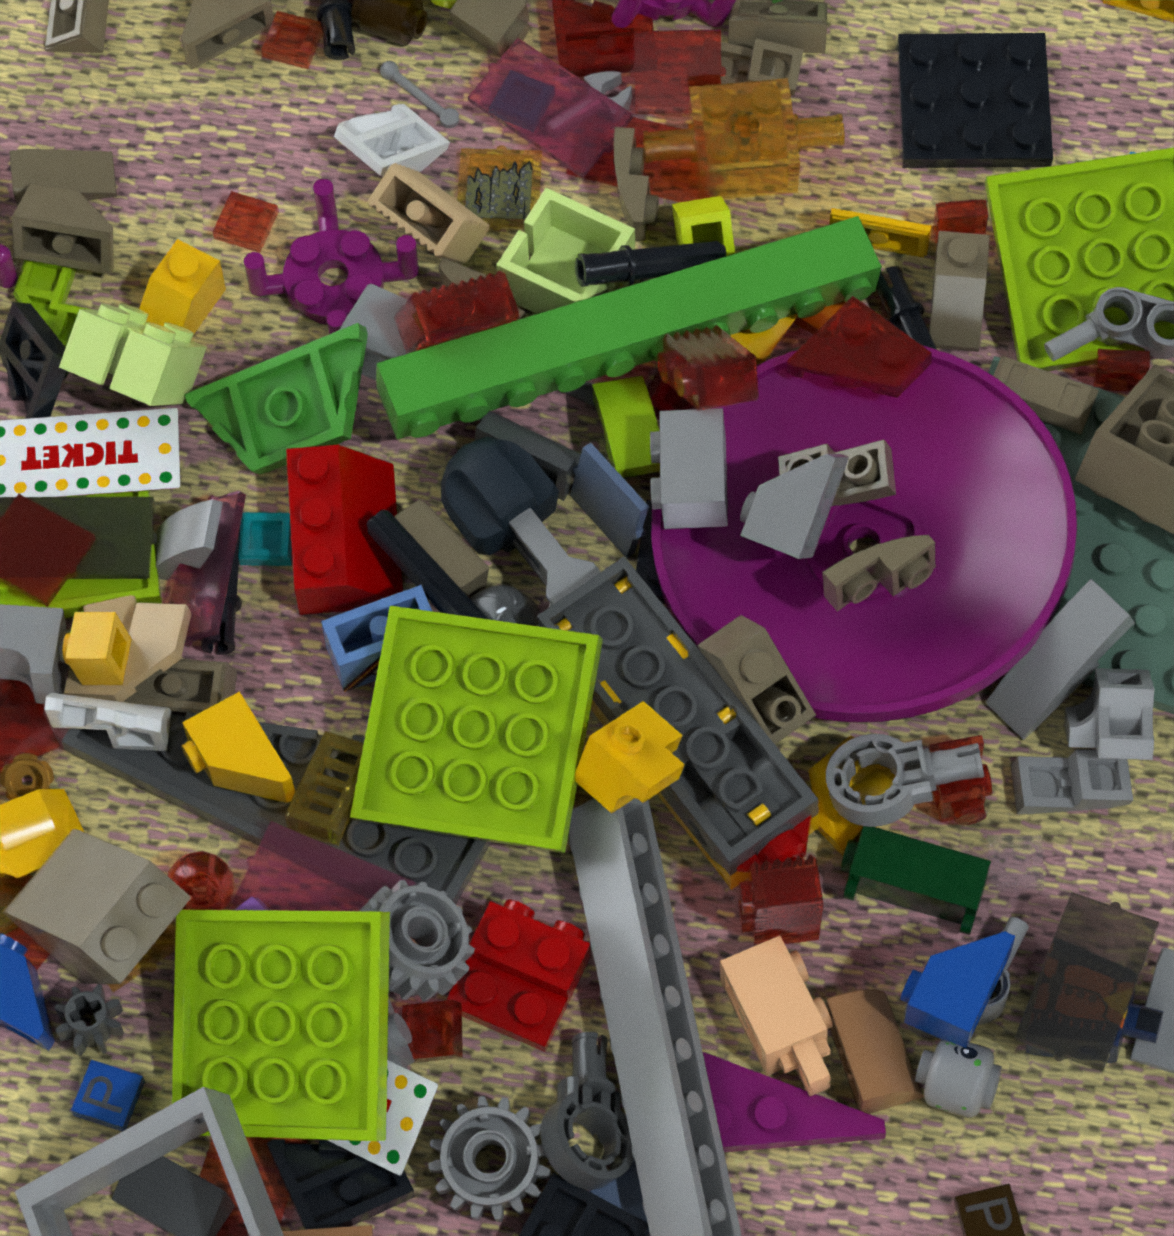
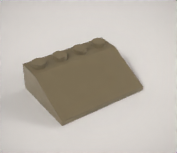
M1154 364L1095 431L1074 480L1089 487L1096 495L1110 499L1136 513L1143 521L1156 524L1174 534V374Z

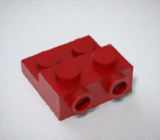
M507 899L503 906L490 901L469 945L475 948L474 954L465 961L470 968L452 987L444 1003L445 1009L546 1052L591 958L590 943L583 940L585 933L571 923L557 920L553 927L534 920L535 912L519 901Z

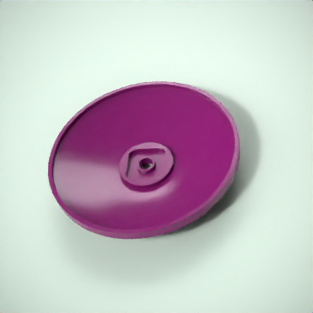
M878 339L828 342L788 352L745 372L722 388L703 405L701 409L723 408L726 431L728 526L664 529L662 509L652 510L651 540L656 574L663 598L672 617L698 648V644L742 615L766 629L816 714L814 718L852 723L884 722L911 718L937 711L970 697L1007 673L1032 649L1043 629L1052 621L1058 611L1069 584L1074 564L1077 536L1076 502L1064 458L1046 426L1018 394L978 366L952 354L927 346ZM880 440H885L891 447L896 495L865 502L831 506L813 557L798 559L740 536L745 524L740 520L744 502L752 491H757L759 485L780 476L779 456L823 444H828L834 452ZM929 535L935 541V568H933L929 578L918 587L912 589L906 587L895 596H892L879 582L873 593L865 600L856 604L850 602L839 611H836L824 597L823 571L855 554L850 549V545L858 538H871L877 544L910 536Z

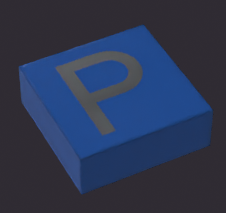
M91 1060L71 1108L73 1116L115 1130H126L145 1084L144 1077Z

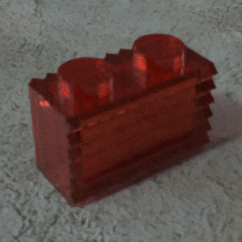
M498 270L495 275L491 273L486 277L480 275L476 280L470 278L467 282L461 280L457 285L452 282L448 287L442 285L439 289L433 287L429 292L423 290L420 294L414 292L396 312L394 320L408 354L516 321V319H519V310L505 273Z
M715 325L712 330L706 326L702 332L696 328L693 333L686 330L683 335L678 332L673 337L668 333L663 338L664 351L658 353L657 359L660 377L664 383L670 384L671 388L673 387L674 390H677L680 397L687 399V402L694 405V408H697L698 411L758 400L756 356L718 325Z
M810 854L806 860L800 856L795 861L787 857L784 862L776 859L771 864L765 860L762 865L754 861L750 866L749 881L739 882L740 900H738V914L741 932H752L754 946L777 936H781L784 944L819 940L824 905L816 858Z

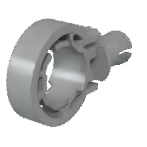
M867 734L847 741L834 752L826 769V783L835 810L846 820L868 827L893 823L909 813L914 804L933 801L932 791L937 790L936 785L985 777L978 743L955 749L929 752V748L923 749L922 740L903 743L895 737L884 734ZM857 760L861 768L880 764L889 768L896 775L892 781L893 785L885 793L876 796L867 795L865 797L866 805H862L860 794L849 786L851 778L856 774L854 762Z

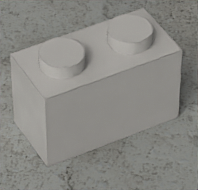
M723 408L660 411V431L650 432L651 462L660 463V477L651 478L652 510L662 509L664 529L728 526L726 431Z

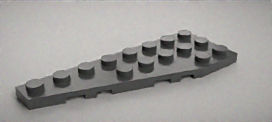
M187 712L186 716L171 714L167 751L114 749L107 731L96 729L70 728L61 741L64 750L369 900L385 885L392 889L400 880H405L409 886L418 885L421 881L426 882L427 887L440 892L444 891L447 893L446 896L457 904L491 844L489 841L367 823L350 818L365 737L353 735L352 739L319 735L318 730L259 722L292 777L297 798L288 803L216 787L212 784L205 770L196 774L186 759L181 745L188 741L182 722L198 713Z

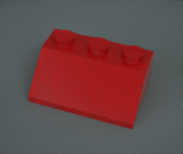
M338 444L286 449L294 591L299 615L350 611L403 592L402 570L368 534L366 525L370 517L375 516L380 510H388L394 517L397 515L394 464Z

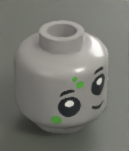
M941 1040L935 1052L924 1049L915 1082L925 1085L924 1098L930 1107L966 1118H972L980 1112L981 1108L990 1110L998 1087L1002 1066L994 1064L993 1052L985 1046L969 1042L967 1048H964L952 1042Z

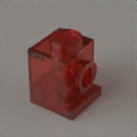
M982 735L939 742L929 744V752L955 749L978 743L982 759L984 741ZM982 764L985 777L936 785L937 790L933 791V796L940 822L954 820L955 824L964 826L978 823L986 818L987 815L984 807L986 796L992 795V782L987 764Z

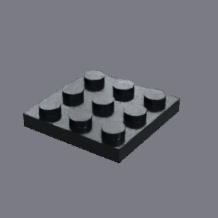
M1045 33L898 34L902 168L1052 166L1053 148Z

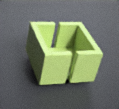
M545 188L524 221V232L518 230L496 264L498 294L504 299L539 314L617 290L621 282L581 287L576 278L575 260L580 253L618 251L621 245H629L634 250L635 228Z
M101 303L99 309H79L59 368L99 385H104L107 374L110 373L114 376L109 389L149 406L185 404L184 394L192 390L207 347L192 341L194 333L186 328L167 322L164 323V326L146 322L149 314L129 305L119 304L117 308Z

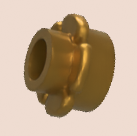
M30 753L15 756L14 762L6 764L2 769L0 783L6 788L5 794L9 800L37 789H51L49 786L54 780L53 770L49 763L39 761L36 755ZM30 775L33 779L32 783L25 785L22 782L23 776Z

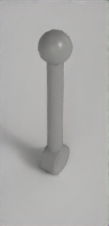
M386 61L381 65L380 74L386 80L397 82L440 117V123L443 127L454 128L458 125L459 113L452 108L444 109L403 76L395 62Z

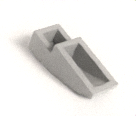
M1090 579L1043 629L1036 644L1009 670L985 703L1023 740L1026 739L1100 665L1097 661L1135 622L1118 603L1096 582Z

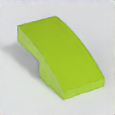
M643 376L592 384L593 401L604 429L605 448L611 465L623 478L659 472L660 463L651 462L650 432L659 431V427Z

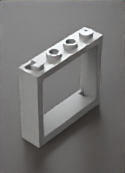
M206 1087L200 1088L15 1191L30 1236H73L64 1212L65 1209L209 1131L249 1236L284 1235L230 1095Z

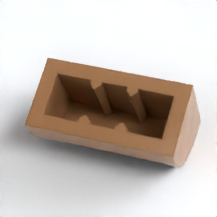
M867 989L827 998L826 1007L833 1023V1027L829 1030L858 1110L871 1114L923 1098L918 1082H915L916 1074L886 993L881 990Z

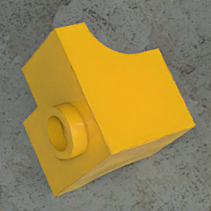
M642 701L589 736L575 771V782L611 814L635 798L644 803L680 778L685 764L672 753L677 750L683 735Z

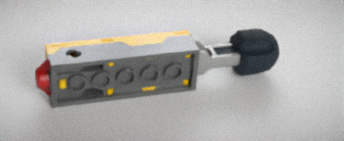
M484 437L463 445L447 463L441 481V501L449 518L478 554L492 555L501 549L505 552H510L516 548L546 586V598L550 605L549 608L537 615L539 627L595 634L603 639L591 704L592 712L603 726L644 701L683 735L677 750L672 753L685 764L680 778L657 793V795L729 888L732 890L755 873L781 876L796 867L806 855L809 835L819 828L818 798L625 556L602 572L594 562L568 556L542 523L555 512L559 490L527 451L511 441Z

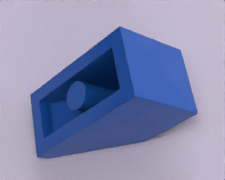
M1006 931L930 956L923 973L913 969L900 997L901 1001L908 1003L904 1023L941 1040L967 1048L1011 955L1015 935Z
M0 933V1025L49 1051L55 1040L37 969L24 956L28 950L25 946Z

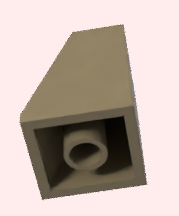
M72 829L2 913L84 984H121L192 897L150 860L78 829Z

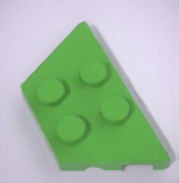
M359 323L353 324L184 394L185 399L192 408L197 409L213 426V431L225 443L230 444L235 449L236 455L252 472L259 475L268 473L287 465L286 449L337 445L351 439L368 337L367 329Z

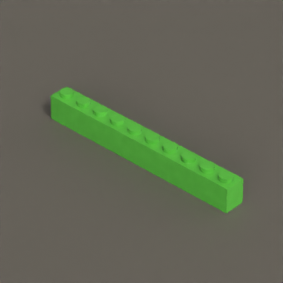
M859 216L379 362L376 365V388L396 439L408 436L415 438L425 437L434 433L440 426L456 421L473 422L484 417L489 411L508 405L511 407L525 406L533 402L538 396L556 390L570 392L584 385L586 381L605 375L608 377H618L628 373L634 366L653 360L656 362L670 361L685 350L702 345L707 348L718 346L727 341L732 334L750 329L753 333L763 332L776 325L779 319L797 314L799 318H808L818 314L827 306L844 301L848 304L860 302L875 292L882 266Z

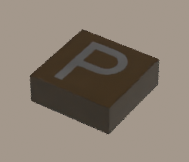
M1010 1183L955 1196L954 1205L963 1236H1025Z

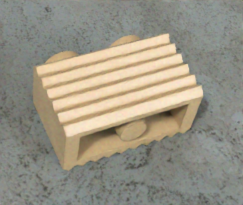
M397 163L392 164L368 199L369 207L375 208L376 212L383 214L384 218L390 219L392 224L398 225V229L404 230L406 235L412 236L415 241L420 242V246L427 247V251L434 253L435 257L441 259L444 257L458 264H466L489 231V224L419 171L411 170L409 167L407 168Z

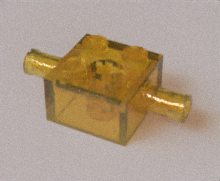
M788 78L689 87V123H687L686 129L643 131L645 163L690 158V163H694L699 199L721 196L723 199L798 193L799 153L801 148L829 145L842 146L845 144L844 123H841L843 122L842 113L808 118H798L797 114H793Z

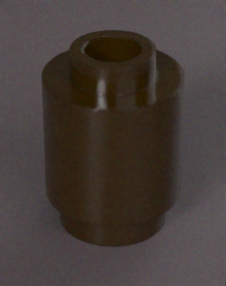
M354 0L351 11L352 21L359 24L362 31L402 45H408L412 38L419 39L426 28L428 15L423 10L422 0Z

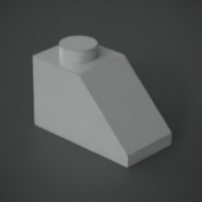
M825 454L759 485L756 492L752 491L747 496L742 507L740 520L745 524L740 536L798 559L813 557L849 457L842 454Z

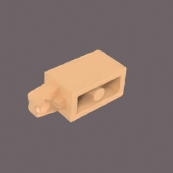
M777 936L720 960L721 983L766 1076L783 1070L785 1074L796 1070L809 1096L829 1089L831 1078L822 1058L831 1054L827 1040L828 1029L833 1027V1023L822 998L819 996L812 999L805 985V982L809 981V975L798 951L795 950L789 953L781 936Z

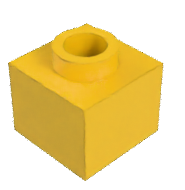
M75 612L71 632L66 633L63 639V658L82 685H123L132 638L116 612Z

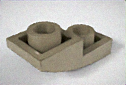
M615 127L614 164L622 211L627 225L635 228V240L645 241L647 226L657 224L659 195H651L649 176H643L645 148L637 147L635 128Z
M885 440L839 452H834L828 444H823L778 457L779 475L825 454H842L849 457L832 506L865 502L896 495L892 449Z
M929 535L895 539L874 545L839 561L823 571L824 597L836 611H839L850 602L856 604L865 600L873 593L879 582L892 596H895L906 587L910 589L918 587L929 578L933 568H935V541Z

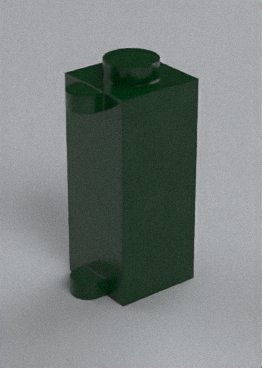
M863 826L859 842L849 840L842 859L840 871L849 873L843 898L854 901L856 894L961 924L959 932L970 935L987 881L991 861L880 828Z

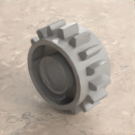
M400 880L392 889L385 885L360 911L390 912L389 991L400 994L402 1000H407L410 996L419 995L421 1000L425 1002L437 992L442 996L446 994L468 972L470 967L465 961L474 954L475 948L468 944L472 928L467 926L461 907H457L446 896L447 893L427 887V883L422 881L418 885L409 886L405 880Z
M481 1096L478 1099L477 1109L469 1111L462 1103L457 1105L460 1117L454 1123L442 1118L439 1123L446 1133L443 1140L432 1139L430 1141V1147L440 1153V1159L434 1160L428 1165L431 1173L444 1174L445 1178L435 1186L440 1195L451 1191L455 1193L450 1204L454 1211H459L467 1203L471 1206V1218L473 1220L479 1221L484 1210H490L496 1222H502L504 1209L512 1206L514 1211L521 1215L525 1213L522 1200L527 1195L531 1198L539 1199L541 1192L535 1185L537 1179H550L551 1171L545 1166L540 1165V1159L547 1157L542 1144L537 1145L536 1140L541 1138V1124L528 1127L526 1124L531 1114L530 1110L527 1107H523L516 1114L510 1112V1101L505 1097H502L498 1107H489L485 1096ZM488 1145L499 1146L506 1152L504 1166L495 1173H483L475 1165L478 1152Z

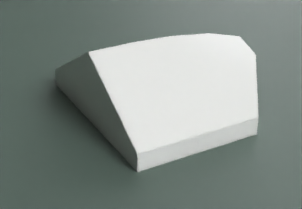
M405 104L394 105L391 111L361 115L338 124L334 135L338 141L382 177L394 163L421 172L445 152L450 144L446 138Z

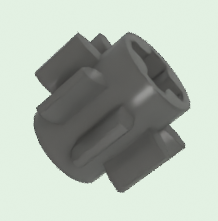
M100 984L94 988L93 992H80L76 986L72 987L73 996L67 1004H56L55 1006L58 1016L62 1020L67 1021L55 1029L60 1041H67L74 1037L73 1047L78 1056L85 1052L86 1047H98L100 1052L103 1054L107 1053L105 1042L110 1038L111 1034L114 1036H123L124 1034L121 1024L112 1019L123 1011L119 999H112L105 1003V992ZM92 1012L97 1022L87 1027L83 1022L82 1016Z

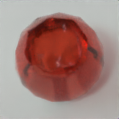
M203 850L186 853L172 865L167 874L172 881L192 897L182 910H223L232 899L235 889L234 875L227 863L216 854ZM206 886V891L198 892L194 890V888Z

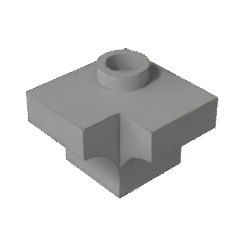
M0 604V679L18 680L26 683L34 692L35 703L45 704L46 696L50 693H64L68 665L63 658L62 646L66 633H70L71 630H66L63 608Z
M1095 668L1094 686L1090 696L1079 705L1065 707V733L1068 747L1096 748L1098 758L1153 760L1154 686L1149 670Z

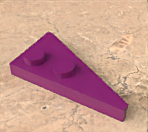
M703 1052L724 1152L885 1139L886 1137L885 1120L817 1094L809 1096L806 1090Z

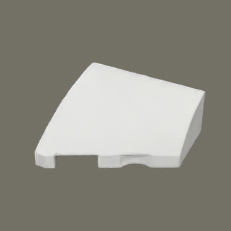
M50 693L46 696L44 710L51 726L54 728L106 730L114 749L167 751L171 710L168 707Z

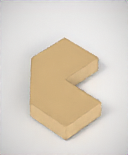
M136 603L129 630L132 641L123 685H82L70 667L63 694L118 702L125 701L137 692L135 689L137 685L159 669L165 672L181 660L192 614L186 604Z

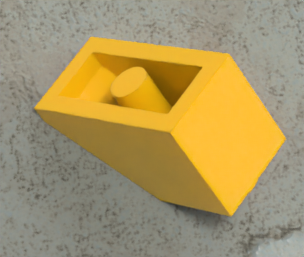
M177 239L149 277L139 308L149 314L146 322L164 326V323L167 322L186 328L195 334L226 290L220 260Z
M240 691L182 722L188 740L181 745L183 753L194 772L197 774L205 770L214 786L285 803L297 798L291 775Z

